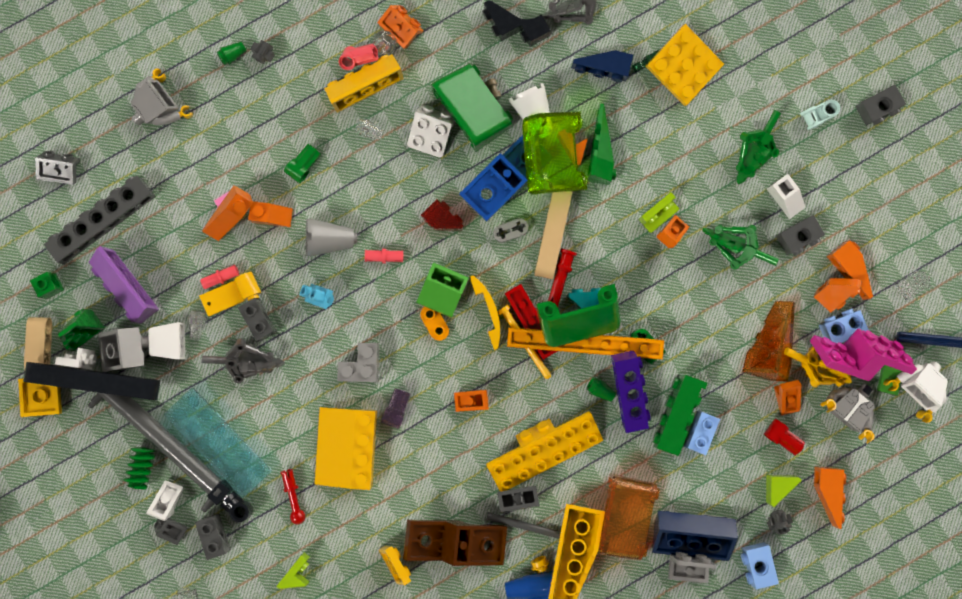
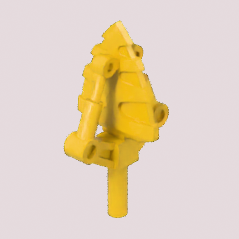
M813 346L808 349L805 355L788 347L784 350V355L801 362L802 368L806 371L805 376L810 378V384L815 388L819 385L836 384L840 387L845 383H852L851 375L828 368L822 359L818 360L820 356Z

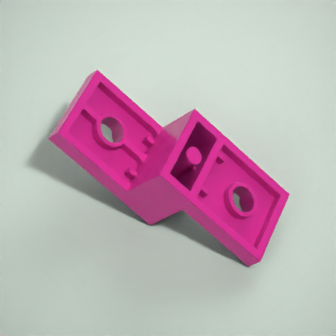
M857 329L844 344L840 342L835 343L826 337L821 338L816 335L810 340L826 367L866 381H870L884 365L909 374H913L917 370L912 363L913 359L904 352L902 344L898 341H890L882 335L877 336L869 330Z

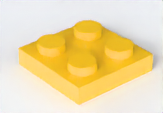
M24 378L18 379L20 417L62 414L60 387L23 382Z
M392 546L380 548L378 551L396 583L406 585L411 582L409 578L411 573L407 566H403L400 562L401 555L397 548Z

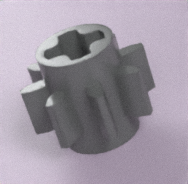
M263 40L260 43L254 42L250 48L253 52L252 58L262 64L266 61L271 63L275 56L274 52H272L273 46Z
M783 510L773 511L770 517H768L769 521L767 524L769 530H774L778 535L786 534L792 528L791 524L793 521L791 515H786Z

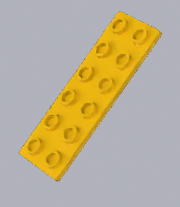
M590 411L556 428L551 420L547 419L515 435L520 446L486 463V466L500 492L507 491L602 442L603 438Z

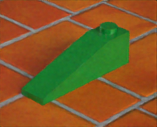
M81 309L74 314L75 317L58 333L67 351H75L105 329L93 310Z

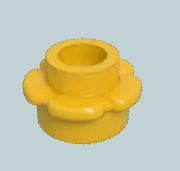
M539 556L531 561V569L533 571L536 570L537 573L544 572L548 569L549 561L546 560L545 556Z

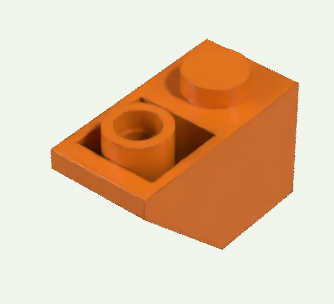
M830 278L816 290L814 298L831 313L835 309H841L849 297L854 298L861 291L862 281L860 279Z

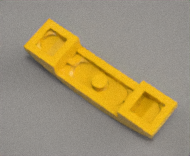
M470 276L475 295H484L495 328L488 331L493 349L496 350L500 341V321L497 308L485 286L475 276Z

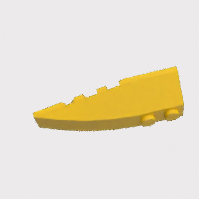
M566 504L548 599L578 598L599 550L605 511Z

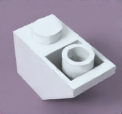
M789 174L767 188L789 219L806 208L800 189Z

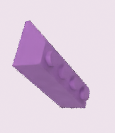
M99 246L89 261L93 267L91 271L95 276L103 280L104 288L108 292H112L116 297L114 298L115 302L127 311V318L131 322L143 323L156 313L159 308L116 252Z

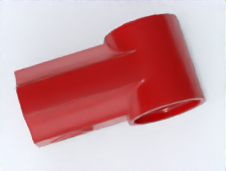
M774 419L764 432L768 439L781 445L794 456L804 448L805 442L789 431V428L777 419Z

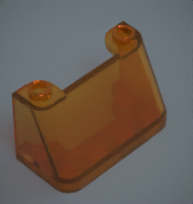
M610 473L608 479L610 489L607 490L605 516L597 554L642 560L647 555L648 546H646L654 501L658 500L660 489L657 488V484L654 482Z

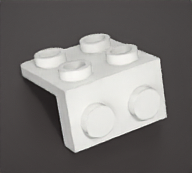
M421 105L415 112L407 142L408 147L436 157H442L450 131L455 124L454 118L447 111L440 112L434 110L432 106Z

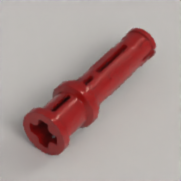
M562 248L560 249L561 256L556 265L557 272L548 301L554 302L557 306L559 305L567 275L572 272L571 265L573 259L577 255L573 251Z

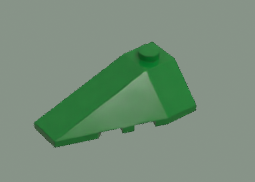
M600 103L596 118L587 182L609 185L611 180H615L616 169H613L614 159L604 104Z

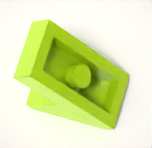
M304 552L276 587L284 589L307 586L309 581L300 573L309 565L306 561L310 556Z

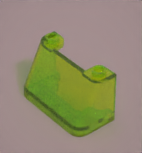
M581 111L538 113L524 118L522 123L524 154L528 180L527 187L531 195L587 190L588 178L583 171H578L575 133L579 132L583 126Z

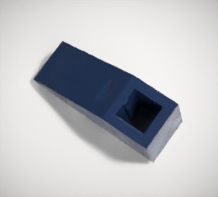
M616 50L573 59L571 68L575 69L578 73L584 74L588 72L598 78L608 77L614 82H626L633 55Z

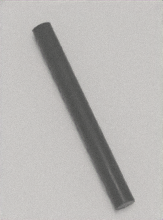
M490 512L487 513L486 520L560 539L561 531Z

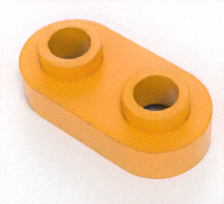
M424 306L420 316L431 337L438 341L446 339L449 335V328L442 315ZM428 311L433 312L432 318L426 316ZM438 327L443 329V333L440 335L436 333Z

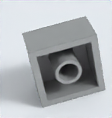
M139 327L116 329L98 334L103 372L144 366V353L141 346L142 336L139 332Z

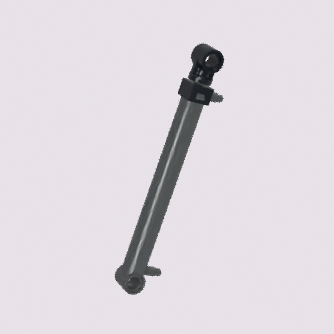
M97 392L91 399V402L88 404V407L91 409L102 399L107 401L208 494L207 497L209 499L201 508L203 512H206L214 504L218 505L221 503L220 506L236 522H243L252 515L253 506L250 502L244 500L233 491L235 489L225 479L219 478L132 397ZM239 506L245 509L244 516L238 513Z

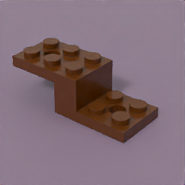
M407 519L403 560L443 561L452 566L504 565L507 526L474 525L460 520ZM427 535L428 541L425 545H422L421 539ZM487 540H489L490 546L487 550H485L484 544Z

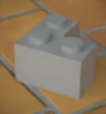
M358 343L357 362H338L337 381L379 382L380 344Z

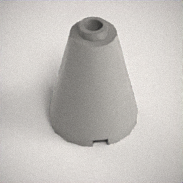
M312 218L306 219V256L311 257L353 248V245L357 244V233H354L352 228Z

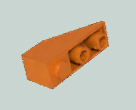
M815 467V490L832 526L842 529V524L845 521L842 509L846 499L845 493H843V485L846 484V474L843 469Z

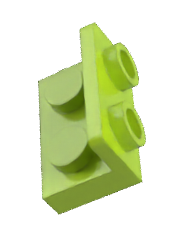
M672 192L638 219L649 233L655 231L679 211V207L673 202L676 197Z

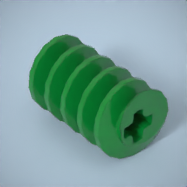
M134 447L131 450L136 454L129 455V458L134 460V462L127 463L132 470L125 471L126 474L130 475V478H124L123 481L127 482V486L130 488L146 490L148 486L144 483L149 482L150 479L145 475L151 474V470L148 467L153 466V463L149 460L155 459V455L150 452H156V450Z

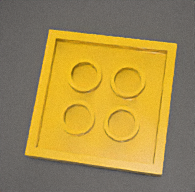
M684 24L645 67L684 106H687L720 70L724 63L687 24Z

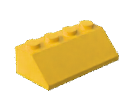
M391 54L389 56H381L373 64L368 63L362 66L361 70L355 73L350 72L346 74L344 79L340 81L330 82L327 85L328 87L324 89L331 104L338 113L404 78L399 64Z

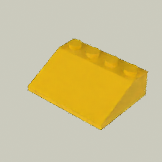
M320 407L315 485L371 490L373 487L377 410Z

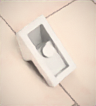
M165 480L146 512L147 515L163 521L170 518L174 514V506L183 492V487Z

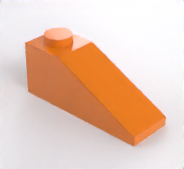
M233 185L202 232L219 241L243 218L252 205L253 201L250 194Z
M851 240L845 241L826 257L844 278L860 279L862 281L861 291L858 294L863 300L871 299L873 293L863 254L859 251L860 247Z

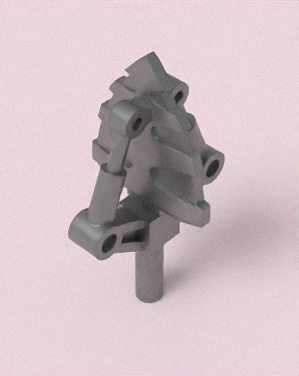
M554 0L548 4L550 11L542 15L544 19L553 17L555 23H559L561 20H570V22H584L589 25L593 22L596 0H568L558 6L556 4L560 0ZM585 4L584 15H570V17L560 16L573 11L581 10L583 5Z
M241 338L236 340L233 347L226 353V357L202 356L201 363L225 364V368L234 378L235 383H242L243 379L255 376L257 373H271L273 368H278L285 364L283 360L274 358L272 352L264 353L259 351L258 348L246 344L245 340Z

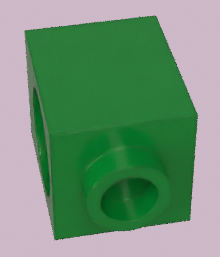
M45 272L30 280L38 298L49 299L64 291L56 273Z

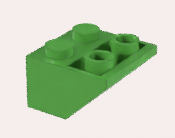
M433 262L416 303L452 318L469 277Z

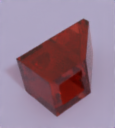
M436 199L421 214L424 221L434 231H462L464 229L462 225L464 221L457 214L453 216L449 212L451 208L444 201L440 202Z

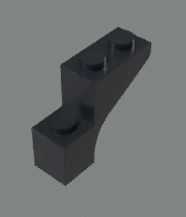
M491 0L484 2L482 13L486 21L490 20L493 25L491 29L494 36H499L501 41L520 32L523 42H527L531 47L550 37L551 30L542 15L532 19H521Z

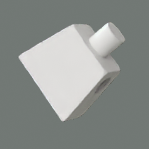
M177 322L152 327L148 330L149 336L142 337L141 346L142 348H149L150 356L185 359V323Z

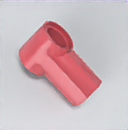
M373 43L356 48L348 46L339 58V65L344 70H352L355 66L377 61L379 58L378 50Z

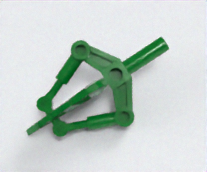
M773 111L764 130L759 129L741 133L740 161L736 166L738 171L737 184L743 183L748 177H754L757 169H760L771 157L775 158L779 155V149L776 148L773 135L770 133L781 115L780 112Z
M717 225L715 230L710 228L702 229L706 235L711 237L710 245L716 246L721 251V254L730 262V267L734 270L754 257L774 266L779 261L778 258L758 250L757 228L755 225H749L748 227L732 226V228ZM722 231H730V232H732V233L746 234V236H747V244H746V239H744V238H742V237H737V236H735V235H732V234H730V233H725V232H722ZM722 246L728 248L734 253H740L741 251H743V253L737 258H735L727 249H724Z

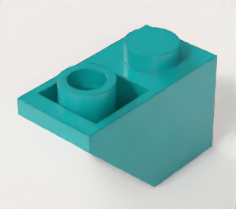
M591 288V292H583V289H572V293H568L567 298L579 309L598 305L597 294L601 288Z

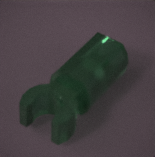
M659 50L645 56L642 61L632 65L634 72L645 68Z

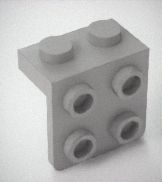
M676 552V555L670 554L668 578L708 584L709 568L716 569V564L710 558H707L706 555L695 554V557L688 556V553Z

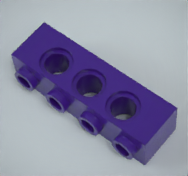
M634 350L611 355L622 426L625 432L630 433L649 429L648 421H651L649 410H646L645 406L648 403L646 392H643L642 387L645 386V379L643 374H640V368H643L641 357H637ZM633 371L632 375L625 376L627 372ZM636 389L634 393L628 394L630 390ZM638 407L636 411H631L632 408Z

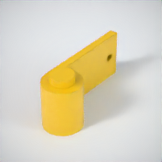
M247 272L236 277L234 281L199 295L208 317L244 301H250L253 298L259 299V294L262 292L253 272Z

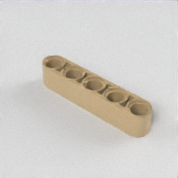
M557 185L553 187L534 276L552 280L554 278L573 189Z

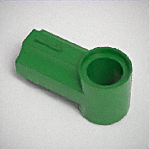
M307 144L296 159H292L286 165L284 172L300 184L308 176L309 169L321 156V153Z

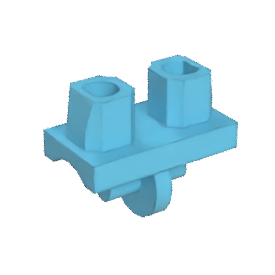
M311 284L310 287L303 285L299 293L300 296L305 297V302L324 309L332 305L334 300L332 290Z

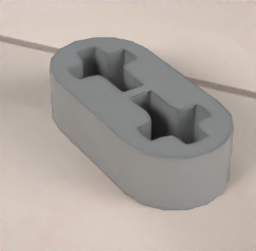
M520 218L501 224L494 229V238L497 242L504 243L522 237L528 231V223ZM517 223L525 226L521 233L519 230L512 232V229L517 227ZM499 229L510 231V233L505 234L504 239L496 235L499 233Z

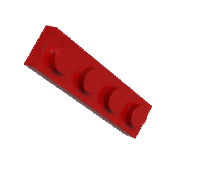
M522 284L504 293L525 329L542 330L537 310ZM537 349L543 360L558 352Z

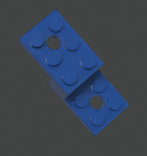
M526 131L503 155L500 153L459 195L487 222L511 197L514 198L541 172L554 157ZM528 153L532 156V160L529 163H525L522 161L521 156ZM488 189L492 192V197L487 200L483 199L481 192Z

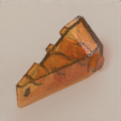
M775 301L765 319V325L761 333L758 332L755 337L757 339L752 349L749 348L746 353L742 372L770 381L788 382L792 358L784 355V350L787 347L790 349L793 347L795 308L793 301Z

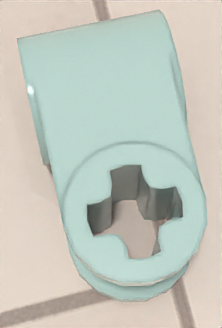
M828 100L801 112L800 116L804 117L808 125L807 130H812L835 117L840 112V104L835 100ZM826 106L831 107L832 114L826 112Z

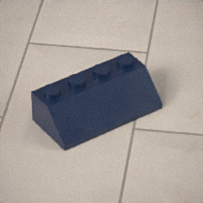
M658 511L654 523L652 553L676 555V552L688 553V556L695 557V554H702L713 560L729 561L738 540L736 519Z

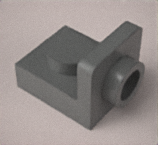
M170 518L166 521L157 519L154 525L157 537L176 545L179 544L187 530L186 525Z

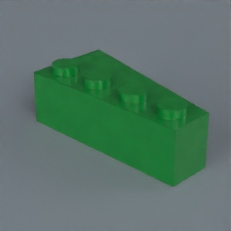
M680 374L673 379L671 388H674L671 396L668 395L665 406H667L665 414L662 413L659 420L661 427L659 432H655L652 442L655 443V448L679 456L688 434V430H685L686 426H690L695 417L693 409L700 404L702 399L700 391L701 388L706 389L707 382Z

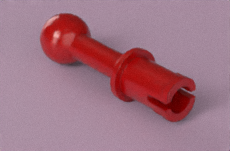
M287 469V472L283 470L280 472L284 483L283 491L288 492L292 508L290 520L293 524L299 525L305 521L306 517L304 511L299 507L295 491L299 487L295 483L293 469Z

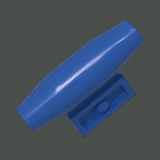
M553 571L530 574L505 582L507 599H548Z

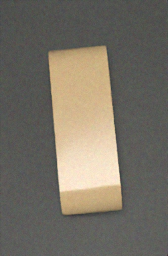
M28 318L26 323L24 370L26 362L50 365L52 343L51 318Z

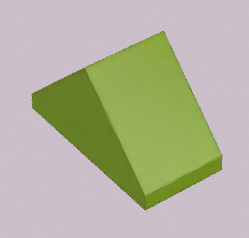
M766 475V503L775 507L802 480L794 475Z

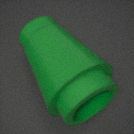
M240 41L221 47L217 51V55L223 65H230L247 51Z
M593 377L586 388L589 394L609 402L616 396V392L601 378Z

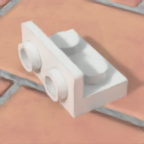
M78 348L77 355L64 354V358L56 357L55 364L92 370L96 364L97 356L94 350Z

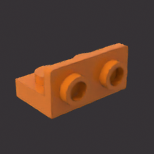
M390 5L377 22L403 49H406L414 38L424 31L420 27L421 24L416 19L407 15V10L401 5Z

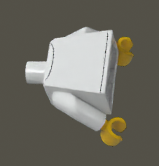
M930 362L924 365L916 364L917 370L913 374L902 371L896 375V379H886L884 381V385L893 383V386L888 389L889 391H896L899 383L902 382L901 387L925 409L919 410L916 414V417L922 419L925 423L932 421V413H936L947 400L946 387L948 381L939 372L941 365L937 362Z

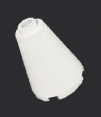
M541 83L539 84V89L534 86L515 95L517 98L515 100L512 97L509 98V102L535 137L540 136V138H544L551 134L550 130L553 129L545 86Z

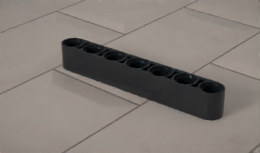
M26 362L23 382L148 400H158L161 382L155 379Z

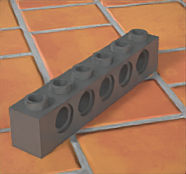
M139 176L128 178L125 181L126 184L112 190L110 196L97 201L94 204L95 207L91 210L82 212L76 221L66 224L63 227L64 230L60 233L51 235L44 246L55 261L65 265L154 199L156 195L144 179ZM129 192H133V198L131 200L127 199V195ZM117 203L118 208L116 211L113 212L112 206L113 204ZM101 214L102 220L97 223L96 219ZM86 226L87 231L82 235L81 229ZM70 237L71 243L67 246L66 240Z

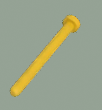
M509 305L497 311L499 315L502 314L511 328H520L509 311ZM525 348L544 378L549 379L551 373L535 349Z

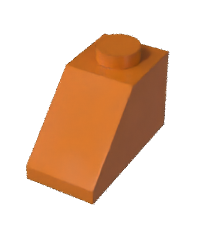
M253 201L249 209L248 220L256 224L290 228L293 209L271 203Z

